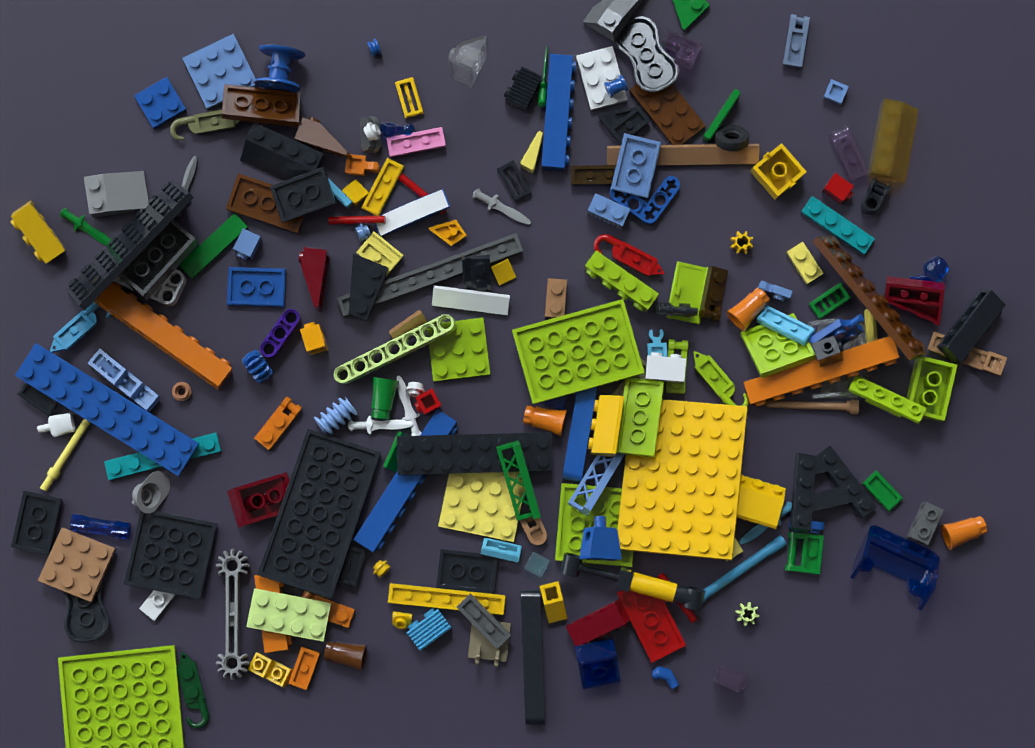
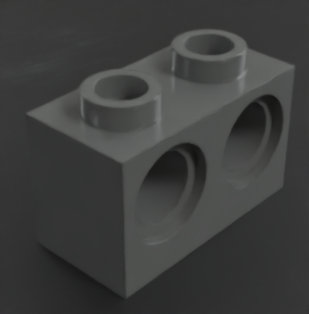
M922 502L907 538L922 545H929L944 509L928 502Z

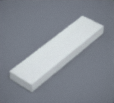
M434 286L432 306L508 315L510 295Z

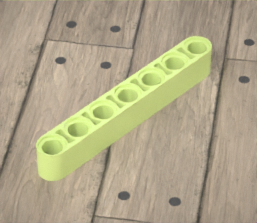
M441 315L337 367L334 371V378L339 383L349 384L452 333L456 329V321L449 315ZM446 319L451 320V326L448 329H444L442 326L443 321ZM428 328H433V336L426 337L425 331ZM415 336L417 338L416 344L409 346V338ZM399 345V352L393 355L391 353L392 346ZM377 353L382 354V360L379 363L374 361V356ZM359 362H364L365 369L359 372L357 365ZM343 370L348 372V377L345 380L340 378V373Z

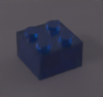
M613 639L574 646L583 689L621 682Z

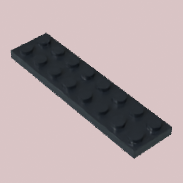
M551 432L397 436L398 475L503 472L496 447L514 441H519L528 471H553ZM513 448L501 450L503 458L510 461L514 455ZM511 465L508 472H519V469Z

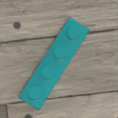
M811 196L801 211L803 215L862 255L866 253L875 238L813 196Z

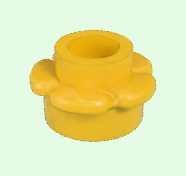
M380 560L373 567L375 570L373 574L381 578L390 569V566L387 564L388 561L383 562Z

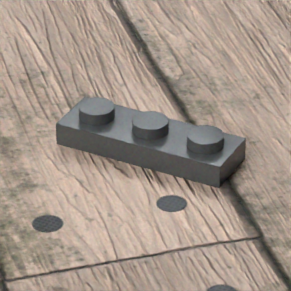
M471 593L457 605L460 612L497 649L511 636L503 625Z

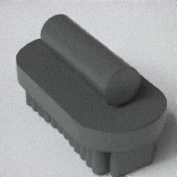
M369 116L362 118L359 122L361 128V149L375 154L382 147L381 134L378 140L370 141L364 132V127L367 126V123L371 122L373 125L376 124L381 132V124L376 117Z

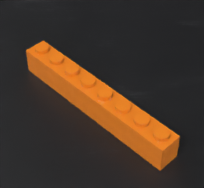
M113 281L94 300V303L215 389L219 390L232 373L231 364L223 358L220 360L215 356L213 350L200 346V342L193 336L189 338L183 334V329L177 325L172 326L169 324V320L165 316L152 312L153 309L148 304L144 303L142 305L137 301L138 298L130 292L125 293L121 290L122 287L118 283Z
M888 336L844 350L841 353L843 360L821 368L818 359L764 378L758 377L745 381L744 386L750 404H755L756 407L767 404L766 400L773 398L774 401L785 398L784 394L792 392V395L804 392L803 388L809 386L812 390L821 387V383L828 380L831 384L840 381L841 376L848 375V378L859 375V371L864 369L867 372L878 369L877 365L885 363V366L897 363L896 359L900 358L895 342Z

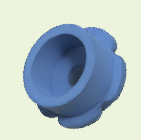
M360 224L359 227L355 228L361 242L371 236L367 225L363 226Z

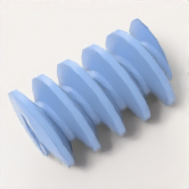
M339 398L340 405L333 402V410L327 407V415L320 412L321 419L314 417V420L325 434L326 432L333 434L332 427L338 430V422L345 425L344 418L351 420L350 413L358 415L347 398L346 400Z

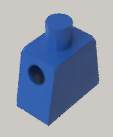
M595 516V527L583 530L580 559L621 560L617 529L606 527V516Z

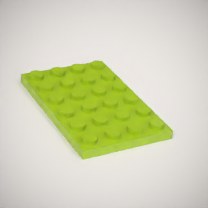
M623 299L512 330L532 404L645 373Z

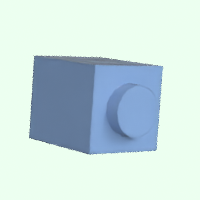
M243 228L233 247V250L237 252L236 256L247 260V257L253 259L262 238Z

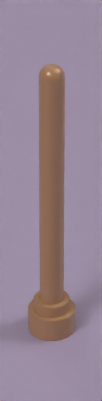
M850 399L846 403L773 400L766 402V407L846 410V412L853 415H858L859 412L858 399Z

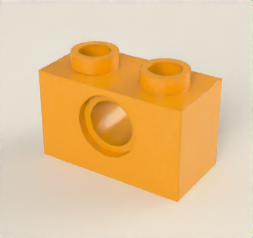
M311 322L305 324L304 328L300 329L306 351L309 355L328 350L322 327L319 324Z

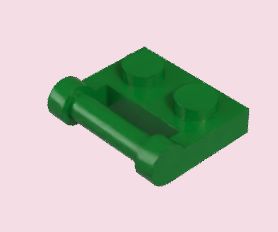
M788 532L790 540L785 570L820 574L824 536ZM797 539H803L800 566H795Z

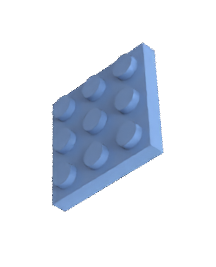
M234 34L182 58L207 110L223 103L224 84L257 87L254 84L256 79Z

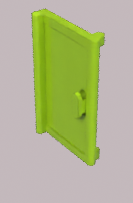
M677 261L669 302L673 306H679V303H689L691 307L698 308V315L695 317L673 315L666 316L667 318L700 324L699 310L708 267Z

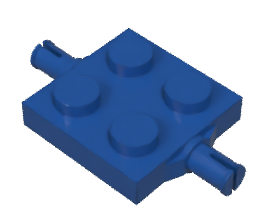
M859 314L850 320L838 319L810 337L811 343L834 336L836 342L840 341L843 347L844 344L857 339L858 335L864 332L862 325H859L864 321V317Z

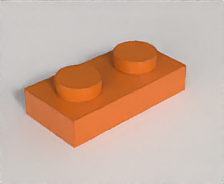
M302 646L288 684L307 690L320 652Z

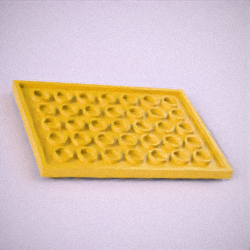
M662 400L655 458L626 455L617 529L620 550L733 560L748 412L747 406Z

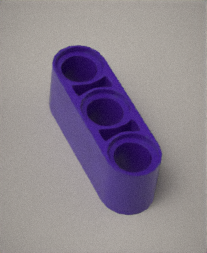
M286 310L260 346V352L264 357L273 359L278 356L301 323V316L296 310ZM296 314V321L288 323V315ZM280 329L286 332L285 337L282 339L276 338V332ZM273 345L274 352L266 354V346Z

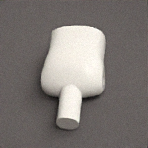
M71 412L49 416L48 424L37 426L39 433L50 431L53 437L76 431Z

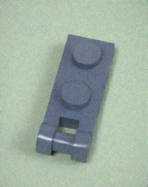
M794 14L790 15L782 66L802 68L810 17L804 16L801 18ZM795 24L802 25V29L795 28Z

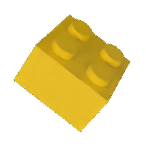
M781 143L770 153L767 152L750 172L776 200L786 190L795 185L807 171Z

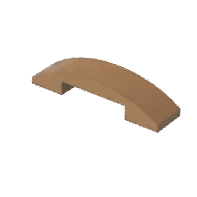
M933 332L927 350L947 358L936 347L945 335ZM973 347L968 353V358L960 363L1001 376L1007 357Z

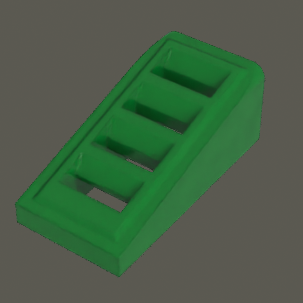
M842 282L810 302L809 305L817 317L821 319L852 297ZM835 290H840V292L844 296L842 300ZM832 293L834 295V297L838 301L836 304L833 302L829 294ZM826 297V299L831 305L830 308L827 307V305L823 301V298ZM817 302H820L825 311L823 313L816 305Z

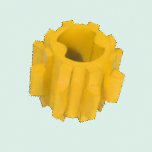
M737 231L736 237L730 238L734 243L730 248H735L737 250L736 254L740 251L747 254V249L753 248V245L750 243L753 237H748L747 231L744 234ZM744 239L746 241V245L744 244L742 247H740L737 244V241Z

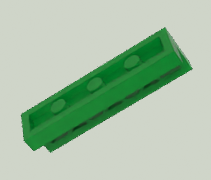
M519 441L497 446L496 449L517 521L533 517V519L540 518V512ZM512 447L514 455L509 461L503 458L501 450ZM511 465L519 469L516 479L508 476V470ZM516 483L524 487L525 491L521 498L513 493ZM521 502L529 505L531 512L520 515L518 507Z

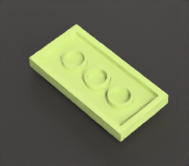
M254 588L246 627L324 642L331 603Z

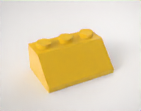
M600 395L599 400H595L593 411H596L597 415L596 419H592L591 430H594L593 438H589L588 449H591L592 455L612 458L616 455L624 396Z
M741 474L737 518L776 529L784 503L786 488Z

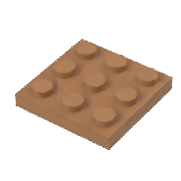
M61 528L38 578V582L92 603L116 549Z

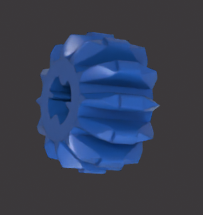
M253 350L242 358V363L256 382L262 383L273 375L272 369L259 351Z

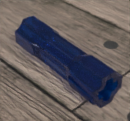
M72 514L69 529L128 539L131 523Z

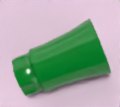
M373 377L371 405L373 409L371 417L389 420L399 381Z

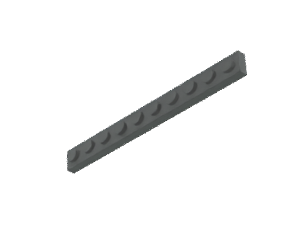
M517 233L385 280L374 306L463 274L462 256L490 255L491 264L523 252ZM349 293L337 298L344 317L350 315Z

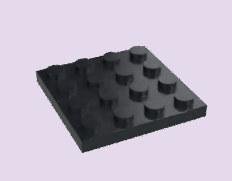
M140 511L124 585L201 600L218 524L157 511L150 514Z

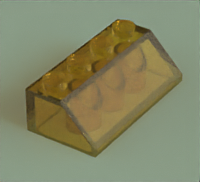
M884 98L881 102L868 170L869 177H877L900 183L906 182L918 109L902 101Z

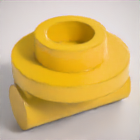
M393 611L392 624L398 629L408 628L411 625L413 614Z

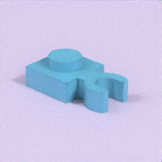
M650 330L649 338L652 340V343H647V355L651 356V353L654 352L662 353V357H667V342L661 343L664 335L663 330H659V337H654L653 331Z

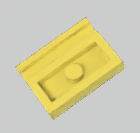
M374 231L356 252L361 257L388 267L389 270L386 277L404 256Z

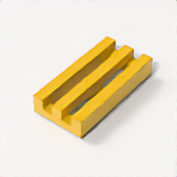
M413 77L395 82L405 119L424 114ZM411 82L418 106L417 111L414 109L407 83ZM402 84L404 85L406 96L411 109L410 113L407 112L402 91L400 88V85Z

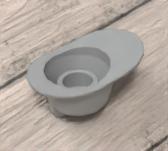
M160 471L150 474L143 483L138 484L134 488L132 504L138 506L143 513H153L169 493L170 480L168 476Z

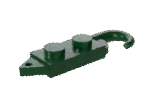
M183 651L177 666V672L185 703L189 708H200L202 720L199 723H193L190 718H187V722L191 727L200 729L208 723L209 711L197 663Z

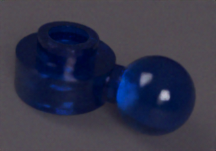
M381 122L380 131L383 132L384 136L393 137L394 134L398 133L408 136L415 132L414 126L410 123L400 126L395 123Z

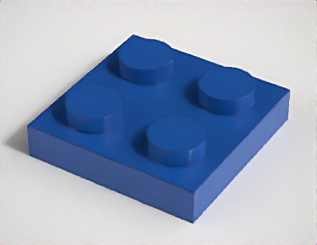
M167 77L134 95L153 129L186 111L185 106Z

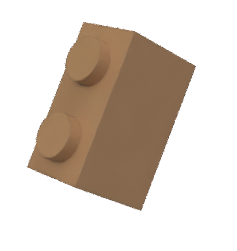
M548 278L545 319H553L564 315L567 280Z

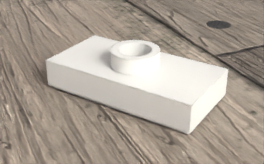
M153 591L139 609L155 621L175 595Z

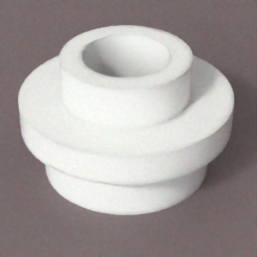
M369 122L364 127V132L370 141L379 139L381 132L376 124L373 125V123Z
M409 382L405 391L409 393V396L417 397L424 393L425 389L423 384L419 382Z

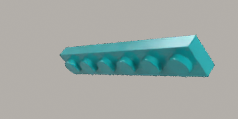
M212 433L193 438V440L200 444L190 460L221 452L218 434ZM140 452L104 461L108 480L162 467Z

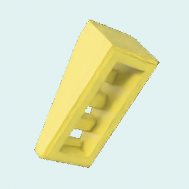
M541 131L537 132L520 162V167L532 174L535 170L543 133Z

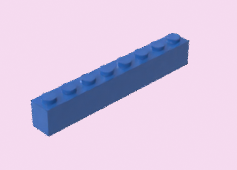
M437 409L421 435H454L458 428L455 426L457 421ZM396 472L354 540L372 552H375L376 549L380 551L385 543L383 540L386 533L390 535L396 526L393 522L397 517L401 518L406 510L404 507L407 500L412 501L416 494L414 489L418 484L421 486L427 476L425 474L398 475V472Z

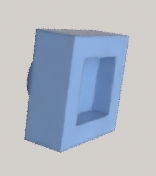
M831 79L823 98L841 105L849 86Z

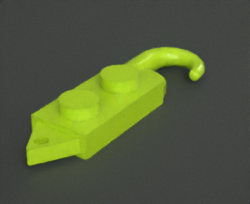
M694 351L695 370L726 405H736L730 399L735 391L733 382L710 355L706 356ZM744 393L743 396L745 401L740 406L748 407L749 398L748 395Z

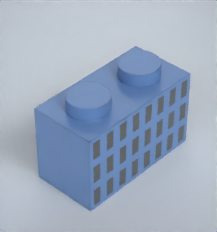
M595 193L587 215L622 229L630 208Z

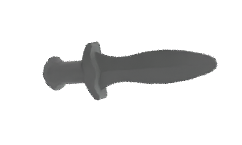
M196 156L191 159L184 174L181 187L187 191L195 174L197 166Z

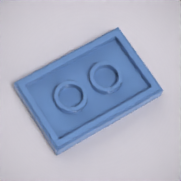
M624 133L611 190L648 198L661 142Z

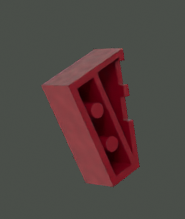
M887 276L884 297L888 303L905 311L908 310L922 319L925 318L932 321L938 326L940 325L945 283Z
M618 599L568 624L566 628L575 646L581 645L584 648L592 644L593 639L597 637L602 639L610 635L609 631L614 629L618 631L626 627V623L630 618L621 600Z

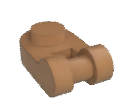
M533 517L519 520L532 544L541 545L546 541L547 533L540 518L533 519ZM534 520L536 526L529 528L527 523Z

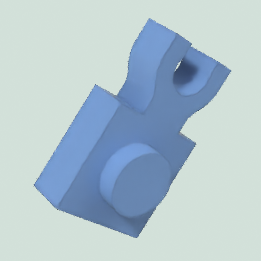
M762 280L758 286L759 289L773 295V299L781 302L789 300L792 294L791 290Z

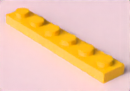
M390 583L388 603L459 610L457 605L471 593L491 614L503 615L505 595Z

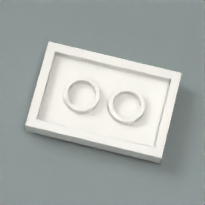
M613 46L576 56L590 111L627 102L624 90L610 98L604 87V82L609 83L620 75Z

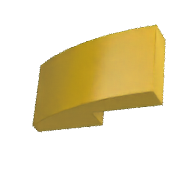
M258 652L255 653L248 667L249 671L284 688L293 672V669Z

